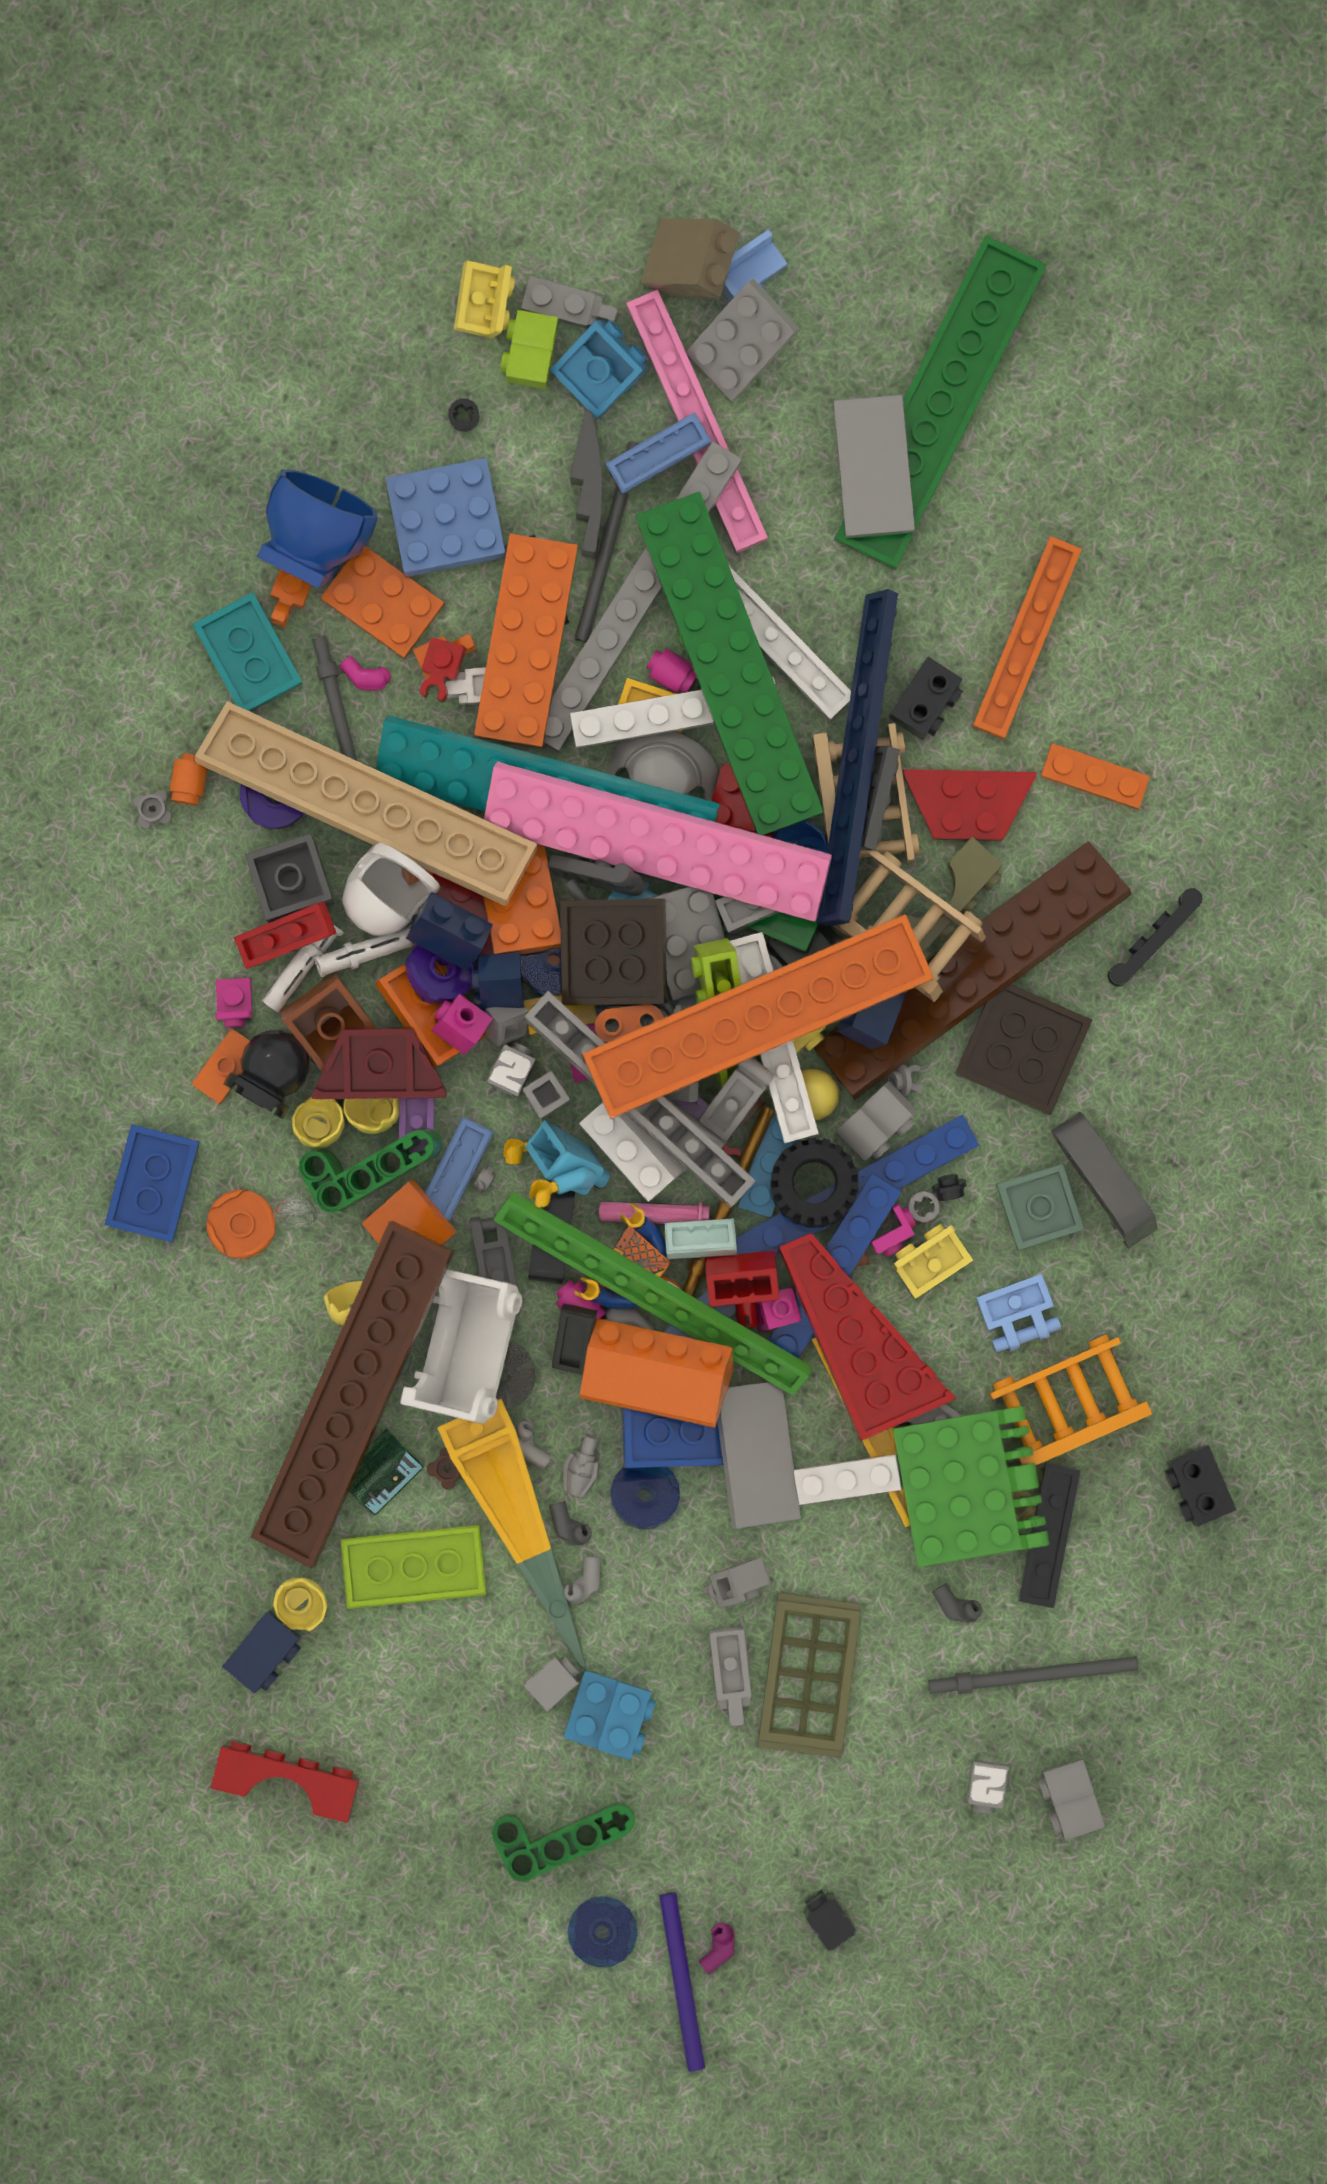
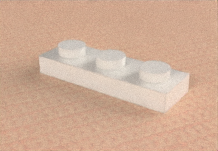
M897 1454L793 1470L799 1505L903 1489Z

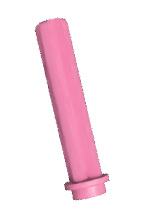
M601 1202L599 1205V1219L604 1222H623L620 1219V1214L628 1219L634 1215L635 1210L629 1205L630 1203ZM699 1202V1206L634 1203L644 1211L645 1216L653 1224L709 1220L710 1206H703V1202Z

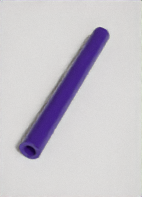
M677 1893L661 1894L659 1898L688 2071H698L705 2069Z

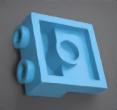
M603 319L596 320L550 369L563 385L592 412L596 419L601 418L650 369L645 364V361L648 359L646 354L634 344L629 347L621 339L624 335L622 329L613 321L609 320L606 323Z
M585 1670L564 1738L631 1760L632 1753L640 1754L645 1734L639 1733L643 1719L650 1721L656 1701L650 1699L652 1691Z

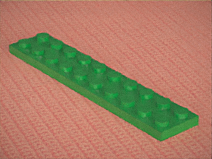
M986 235L903 399L915 530L1047 266ZM843 520L834 541L896 571L914 533L845 538Z
M701 492L693 493L636 514L637 525L756 834L767 836L823 815V808Z

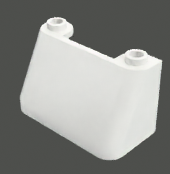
M446 1270L438 1288L439 1297L435 1296L432 1302L439 1304L423 1373L415 1371L414 1378L419 1379V1381L412 1388L404 1387L400 1404L469 1421L485 1423L495 1415L497 1410V1390L515 1315L522 1306V1295L519 1294L518 1287L509 1283Z

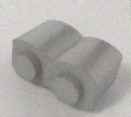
M888 1081L836 1132L864 1161L872 1155L877 1160L892 1146L887 1140L895 1132L901 1137L916 1123L911 1117L918 1110Z
M1082 1758L1042 1771L1044 1779L1039 1780L1038 1783L1044 1801L1051 1799L1055 1813L1049 1814L1055 1835L1062 1833L1064 1840H1068L1105 1828L1101 1811Z

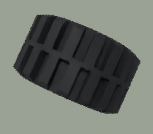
M816 1137L808 1138V1140L804 1141L799 1140L789 1148L787 1147L774 1164L770 1183L773 1201L780 1209V1212L797 1225L801 1224L808 1228H813L816 1226L825 1227L830 1223L837 1222L849 1211L856 1198L859 1186L857 1167L854 1166L850 1154L847 1155L843 1147L839 1144L831 1143V1140L824 1138L823 1140H818ZM812 1162L827 1166L835 1178V1189L832 1195L827 1200L815 1204L802 1200L797 1195L793 1183L798 1169Z

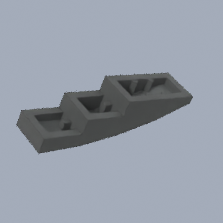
M585 411L570 475V483L582 486L576 511V520L588 522L582 547V556L596 559L602 519L603 484L600 449L592 412Z

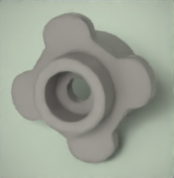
M158 790L154 794L138 795L135 797L134 806L138 809L140 816L138 824L141 827L149 828L155 823L167 824L170 822L172 814L167 810V795L165 792ZM151 806L156 808V811L153 813L149 811Z

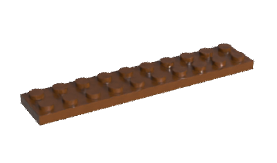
M1089 841L981 920L983 923L981 928L986 938L983 942H980L970 934L937 975L940 978L937 983H939L943 992L935 1002L916 988L906 992L887 1045L869 1049L837 1032V1028H835L814 1047V1050L850 1096L856 1100L1132 895L1130 888ZM935 955L932 956L930 959L927 960V963H928V964H929V963L931 962V960L935 957Z
M389 1221L251 1538L310 1568L316 1566L455 1252L454 1250L395 1221Z

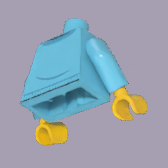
M544 1120L532 1137L527 1138V1142L512 1138L508 1139L504 1144L503 1157H505L506 1163L519 1164L522 1162L523 1152H529L545 1178L552 1181L550 1183L546 1180L537 1179L532 1183L529 1198L536 1197L535 1206L537 1207L549 1205L551 1193L562 1194L572 1190L585 1195L588 1194L593 1186L601 1189L609 1181V1171L604 1168L590 1146L547 1120Z

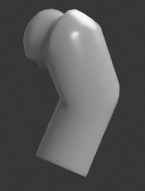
M636 1308L608 1309L602 1317L604 1320L653 1330L655 1328Z
M518 1422L514 1427L525 1461L544 1470L551 1454L535 1447L532 1434L534 1427L530 1422Z
M584 1557L583 1575L574 1582L569 1583L564 1589V1596L568 1601L575 1604L585 1602L599 1590L601 1557Z

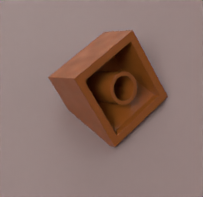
M336 972L331 973L280 1011L282 1021L322 1072L343 1028L376 1027Z

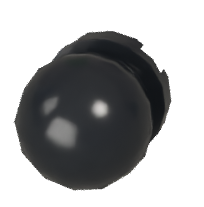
M282 1030L265 1031L254 1036L245 1046L241 1057L242 1073H239L237 1076L230 1072L223 1085L231 1089L235 1084L238 1085L235 1090L236 1093L272 1112L274 1107L277 1108L274 1115L283 1119L290 1108L283 1103L285 1101L284 1097L296 1093L305 1083L309 1072V1055L293 1034Z

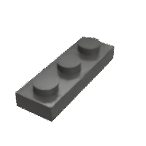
M876 746L872 768L873 776L870 782L867 802L868 810L865 816L862 836L863 843L860 850H876L877 844L882 837L881 826L885 810L890 804V789L893 777L898 770L899 763L897 759L900 749L891 746Z

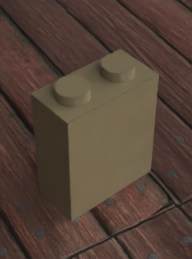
M660 219L641 284L654 291L658 289L659 293L664 296L720 298L740 232L718 219Z

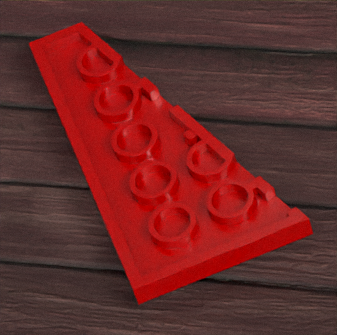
M812 1233L777 1247L860 1441L957 1399L940 1382L930 1367L918 1357L908 1342L879 1309L868 1300L857 1284L839 1267L836 1260Z

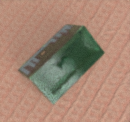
M386 1428L369 1445L349 1492L373 1515H376L424 1466Z

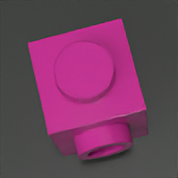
M459 994L451 1003L445 1000L433 1016L438 1021L431 1031L465 1055L476 1045L493 1018Z

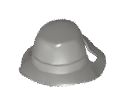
M675 731L621 741L614 749L611 762L605 772L616 776L621 769L627 768L630 780L685 795L698 785L704 792V800L708 801L712 800L719 776L717 764L712 755L695 740Z

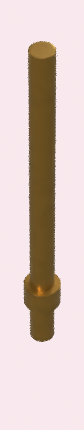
M763 1105L737 1162L747 1173L775 1113L774 1110ZM720 1201L712 1220L728 1219L733 1206L728 1208ZM706 1257L692 1258L687 1268L690 1272L682 1291L693 1297L702 1277L706 1278Z

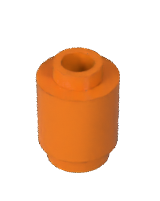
M183 753L182 759H174L169 792L172 793L171 801L198 806L199 799L204 796L208 768L195 763V755Z

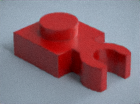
M431 637L421 669L424 673L430 674V677L421 684L420 695L427 698L429 690L432 687H438L439 694L437 700L442 703L446 701L448 697V688L445 685L446 680L457 681L466 652L464 646Z

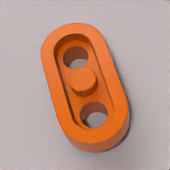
M651 1004L610 1008L602 1011L597 1016L595 1031L602 1041L608 1043L643 1028L640 1024V1019L644 1015H650L654 1022L663 1019L664 1016L659 1008ZM611 1019L616 1020L619 1023L618 1030L615 1032L607 1031L605 1028L607 1021Z

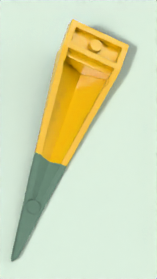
M501 1398L497 1400L495 1415L485 1423L457 1418L437 1427L454 1465L529 1582L575 1659L584 1668L585 1660L569 1606L564 1596L563 1586L519 1438Z

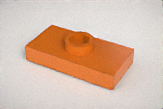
M231 1028L191 1085L221 1105L231 1091V1088L223 1085L230 1072L237 1076L239 1073H242L241 1057L245 1046L250 1041Z

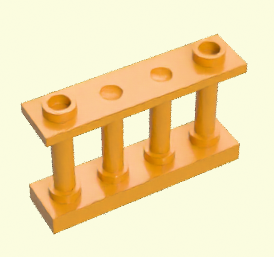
M1105 1334L1089 1341L1090 1349L1015 1382L1012 1376L993 1384L995 1391L988 1393L990 1400L1002 1396L1006 1407L1010 1408L1021 1406L1014 1390L1034 1382L1056 1432L1053 1434L1055 1440L1042 1446L1040 1440L1036 1441L1028 1420L1013 1422L1015 1427L1028 1425L1029 1434H1025L1020 1439L1023 1446L1032 1447L1033 1455L1017 1458L1019 1465L1035 1463L1036 1466L1152 1415L1147 1401L1138 1403L1136 1398L1132 1399L1110 1348L1121 1344L1118 1337L1110 1340L1108 1335ZM1096 1354L1119 1403L1116 1406L1119 1412L1107 1418L1104 1412L1100 1413L1078 1362ZM1064 1368L1088 1418L1085 1420L1087 1426L1075 1432L1072 1426L1068 1427L1046 1377Z

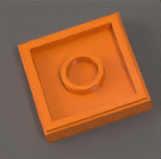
M414 1179L408 1181L362 1222V1225L378 1244H380L389 1221H395L442 1245L457 1233Z

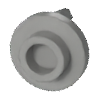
M903 1064L886 1077V1082L890 1081L904 1097L924 1088L923 1084L915 1085L912 1083L911 1073L920 1071V1066L918 1065L907 1067Z

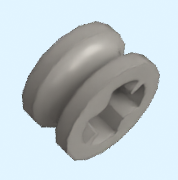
M922 1191L916 1193L910 1199L908 1209L915 1221L927 1223L938 1215L940 1204L934 1194ZM923 1197L930 1199L929 1205L933 1204L934 1206L933 1212H927L925 1217L917 1215L919 1210H914L915 1202H921Z

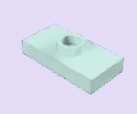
M734 1218L664 1223L667 1259L737 1255Z

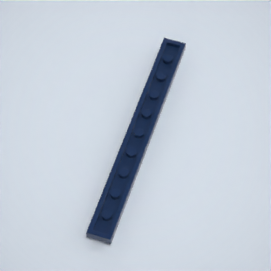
M889 589L865 595L827 854H831L832 858L817 917V923L826 927L850 923L853 911V897L858 877V863L863 843L862 836L865 816L868 810L867 802L870 782L873 776L872 768L877 746L879 721L882 713L884 687L887 680L888 659L892 646L891 639L894 619L897 613L898 593Z

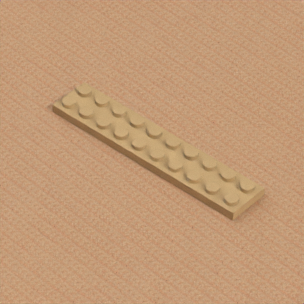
M228 701L195 755V763L372 845L378 843L388 845L410 858L420 867L504 906H507L537 851V844Z

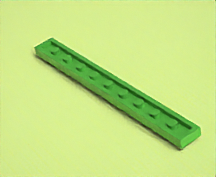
M511 1191L493 1219L494 1222L693 1338L732 1347L733 1361L789 1394L794 1395L810 1376L813 1366L544 1209L535 1206V1204Z

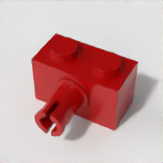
M775 1250L706 1257V1280L710 1307L735 1304L736 1322L746 1327V1315H748L750 1328L756 1327L759 1324L756 1302L780 1300Z

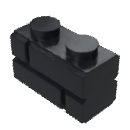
M820 1889L804 1901L806 1903L804 1910L805 1918L814 1932L817 1933L818 1938L827 1951L834 1950L855 1935L857 1930L853 1921L842 1908L833 1892L824 1893Z

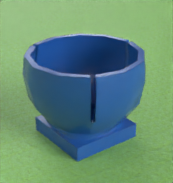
M281 469L272 484L266 506L271 540L262 544L257 557L320 588L334 580L340 568L338 565L361 553L373 535L378 519L377 511L346 489H342L334 507L332 504L340 486L301 471Z

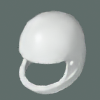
M378 843L373 845L363 855L348 876L342 902L346 915L359 929L372 935L388 936L410 924L412 916L418 913L419 907L426 901L430 893L437 894L441 887L428 872L410 858L388 845ZM401 867L415 875L419 881L408 886L402 876Z

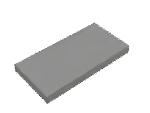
M902 395L834 400L833 407L845 538L914 533L915 527Z
M771 1382L729 1387L717 1422L732 1529L801 1519L783 1389Z

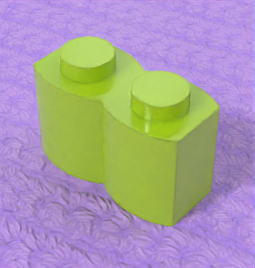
M518 310L516 319H509L506 339H511L512 343L510 352H503L500 372L506 373L507 383L547 389L559 324L558 317Z

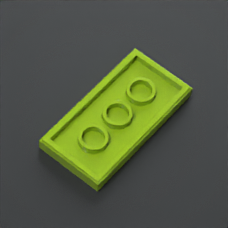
M480 1525L340 1539L347 1609L486 1595Z

